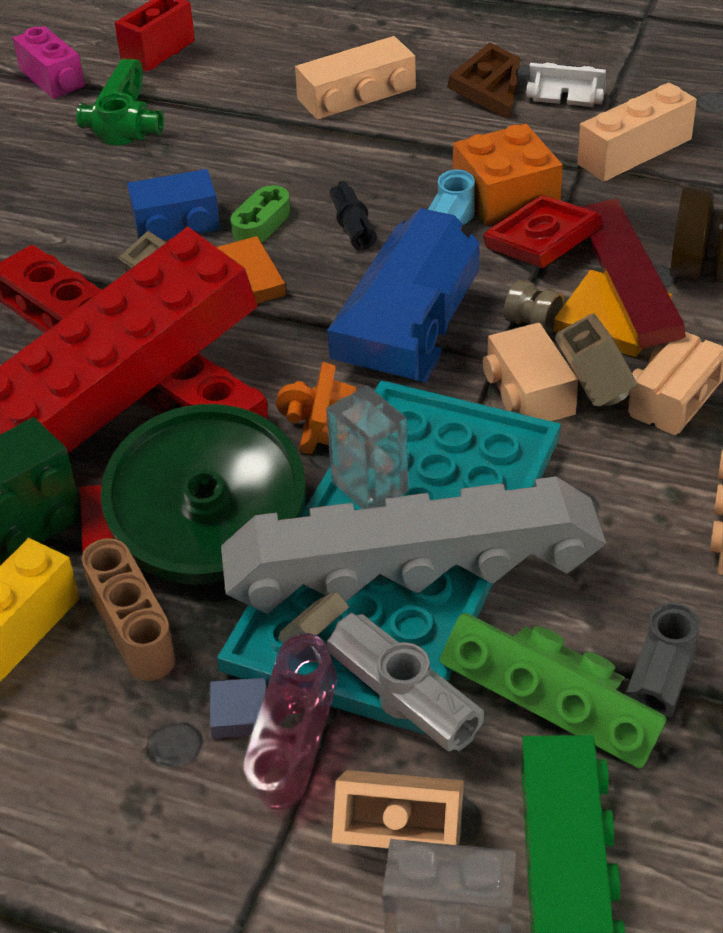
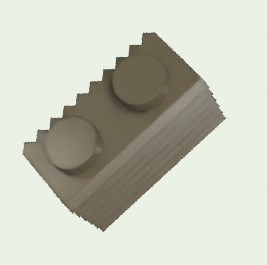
M595 313L589 314L556 334V342L593 405L600 407L602 405L611 406L625 399L630 393L629 390L638 384L612 336Z

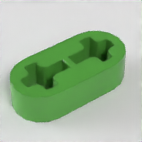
M271 185L255 191L231 216L233 239L237 242L257 236L261 243L265 241L291 214L290 198L287 189Z

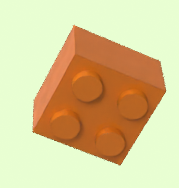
M526 123L511 125L503 130L484 135L477 134L468 139L453 142V170H464L473 175L475 179V212L486 226L500 223L540 195L561 200L563 164Z

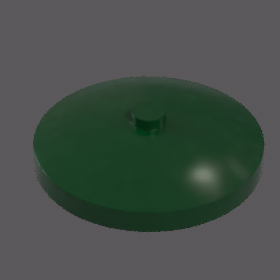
M190 405L167 411L148 420L121 442L110 458L104 472L101 486V503L107 528L112 539L119 540L128 547L139 568L158 578L176 583L193 585L225 582L221 546L255 515L277 513L278 520L303 517L306 503L305 474L300 455L294 444L271 421L249 410L229 405Z

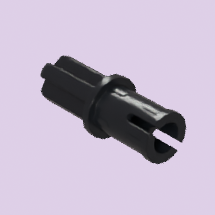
M339 181L337 186L330 189V197L337 210L336 220L347 231L353 248L360 250L361 245L357 239L359 238L363 249H368L377 239V234L367 218L368 209L365 203L358 200L353 188L348 186L346 181Z

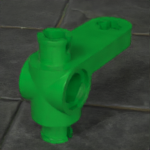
M122 58L94 105L80 103L76 113V121L79 128H93L96 136L101 137L104 143L113 146L125 145L134 140H143L146 133L161 135L164 129L163 111L148 110L145 102L136 101L143 84V68L140 60Z

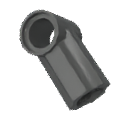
M670 602L661 604L653 610L650 615L648 633L626 692L627 696L665 715V717L673 716L687 671L692 666L695 658L700 621L697 614L690 607L681 603Z

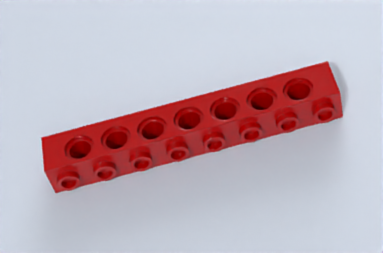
M33 244L0 262V303L43 333L101 291L100 288L86 280L81 273L72 271L60 263L55 256L48 255ZM200 352L139 398V400L159 414L190 405L221 404L249 410L268 420V402L266 397L257 388L249 387L234 377L226 368L217 366L202 356Z

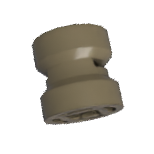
M519 279L513 284L506 298L504 318L506 321L519 326L524 323L535 324L540 322L549 335L553 332L554 318L564 306V296L562 293L549 288L540 291L536 288L535 284Z

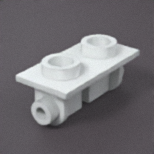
M530 63V82L527 84L526 97L533 98V102L560 104L562 92H568L567 105L588 106L594 108L595 104L602 105L603 96L606 91V70L595 69L590 66L572 67L554 63Z

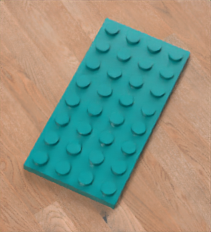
M380 380L307 504L303 517L310 516L309 508L353 503L354 510L384 507L385 498L428 493L430 500L460 497V489L501 483H503L505 491L534 487L535 479L542 478L560 439L561 424ZM457 564L452 566L419 594L379 574L346 601L349 607L315 638L289 652L278 638L279 632L312 603L326 596L302 584L268 614L250 605L247 606L217 657L219 672L242 679L263 678L266 679L268 687L424 735L425 732L409 719L394 718L387 714L380 705L379 694L328 652L327 640L335 631L337 623L350 613L356 616L363 614L398 643H412L421 647L428 655L430 668L448 682L454 670L441 664L440 656L458 617L463 613H469L478 618L493 584Z

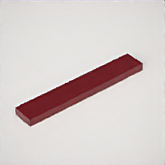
M618 198L582 206V208L601 214L603 227L587 237L639 348L685 338L684 322Z

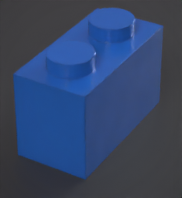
M208 169L127 183L138 239L148 231L162 240L172 239L187 227H190L198 234L221 230L217 198Z

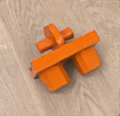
M322 362L317 386L312 389L307 387L305 382L296 381L293 384H287L282 387L277 394L276 407L283 416L287 417L289 422L298 423L300 420H304L298 452L312 456L317 442L340 449L347 438L351 419L347 417L355 399L356 387L334 380L335 365Z

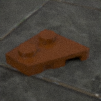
M489 42L449 75L447 88L508 119L511 115L520 57Z

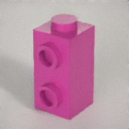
M46 26L32 27L27 29L25 33L12 37L19 70L52 99L85 87L79 54Z

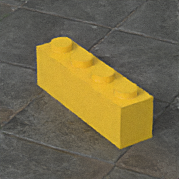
M30 538L0 566V682L80 599L70 557Z

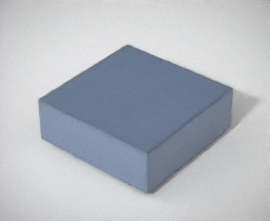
M252 678L210 682V730L212 739L268 734L266 679Z

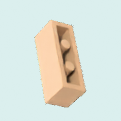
M395 36L295 66L297 99L317 120L416 88L415 55Z
M666 83L580 123L577 164L605 182L691 140L697 99L681 90L680 87Z

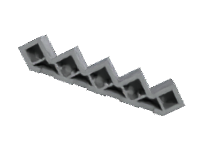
M555 476L535 479L534 487L505 491L504 485L501 483L460 489V497L430 500L429 494L423 493L385 498L384 507L354 510L353 503L309 508L310 516L278 520L277 513L255 515L221 546L226 595L268 614L302 584L324 595L338 592L346 602L376 576L381 574L419 594L455 564L494 584L530 554L568 574L602 548L606 541L591 498Z

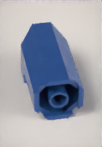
M421 208L413 213L409 220L406 222L403 220L397 224L327 330L329 359L415 381L427 382L439 361L442 348L435 346L438 334L446 335L449 321L479 272L480 242L472 234L469 238L466 237L460 230L463 224L455 215Z

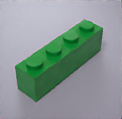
M594 735L522 736L521 782L531 933H625L624 921L613 920L611 902H619L620 877L618 864L607 863L605 847L614 846V821L612 810H601L600 795H608V765L606 759H596Z

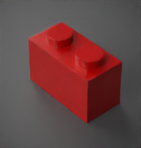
M150 0L114 22L120 60L122 58L138 59L142 64L143 71L146 72L156 68L158 64L179 53L183 48L195 41L191 4L186 0Z

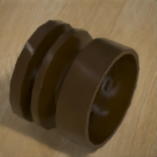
M684 185L675 230L670 277L699 280L705 263L708 261L715 262L716 282L723 283V210L714 209L713 188Z

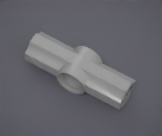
M350 613L337 623L335 631L327 640L328 652L379 694L380 705L387 714L394 718L409 719L448 752L452 750L459 752L473 741L476 732L484 723V710L430 668L428 655L421 647L412 643H398L363 614L356 616Z

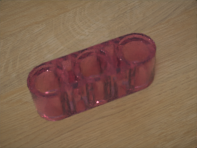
M299 633L291 636L281 646L244 759L243 770L247 781L262 804L273 810L290 808L301 800L307 787L337 685L338 675L326 643L319 636L311 633ZM305 663H320L318 668L312 673L306 675L297 674L298 669ZM294 713L304 715L298 725L291 728L280 727L283 719L288 715ZM278 766L288 768L285 777L273 784L263 783L266 773L272 768Z

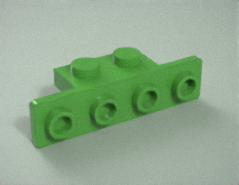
M463 613L458 617L440 656L441 664L575 735H594L595 746L637 768H642L645 765L667 719L665 715L619 692L625 677L614 672L615 665L595 653L585 652L584 655H581L563 645L565 641L560 635L544 627L534 626L532 630L525 626L516 635L511 636L469 613Z

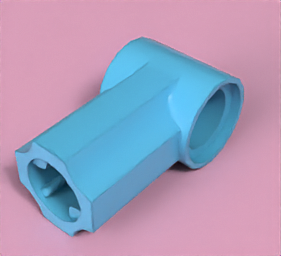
M450 170L443 173L438 178V193L428 210L455 215L462 224L470 222L475 215V179L473 175L464 170Z

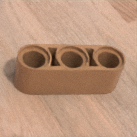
M106 538L95 541L84 550L82 555L91 599L129 672L135 678L144 681L161 679L170 673L176 661L168 619L128 547L116 539Z

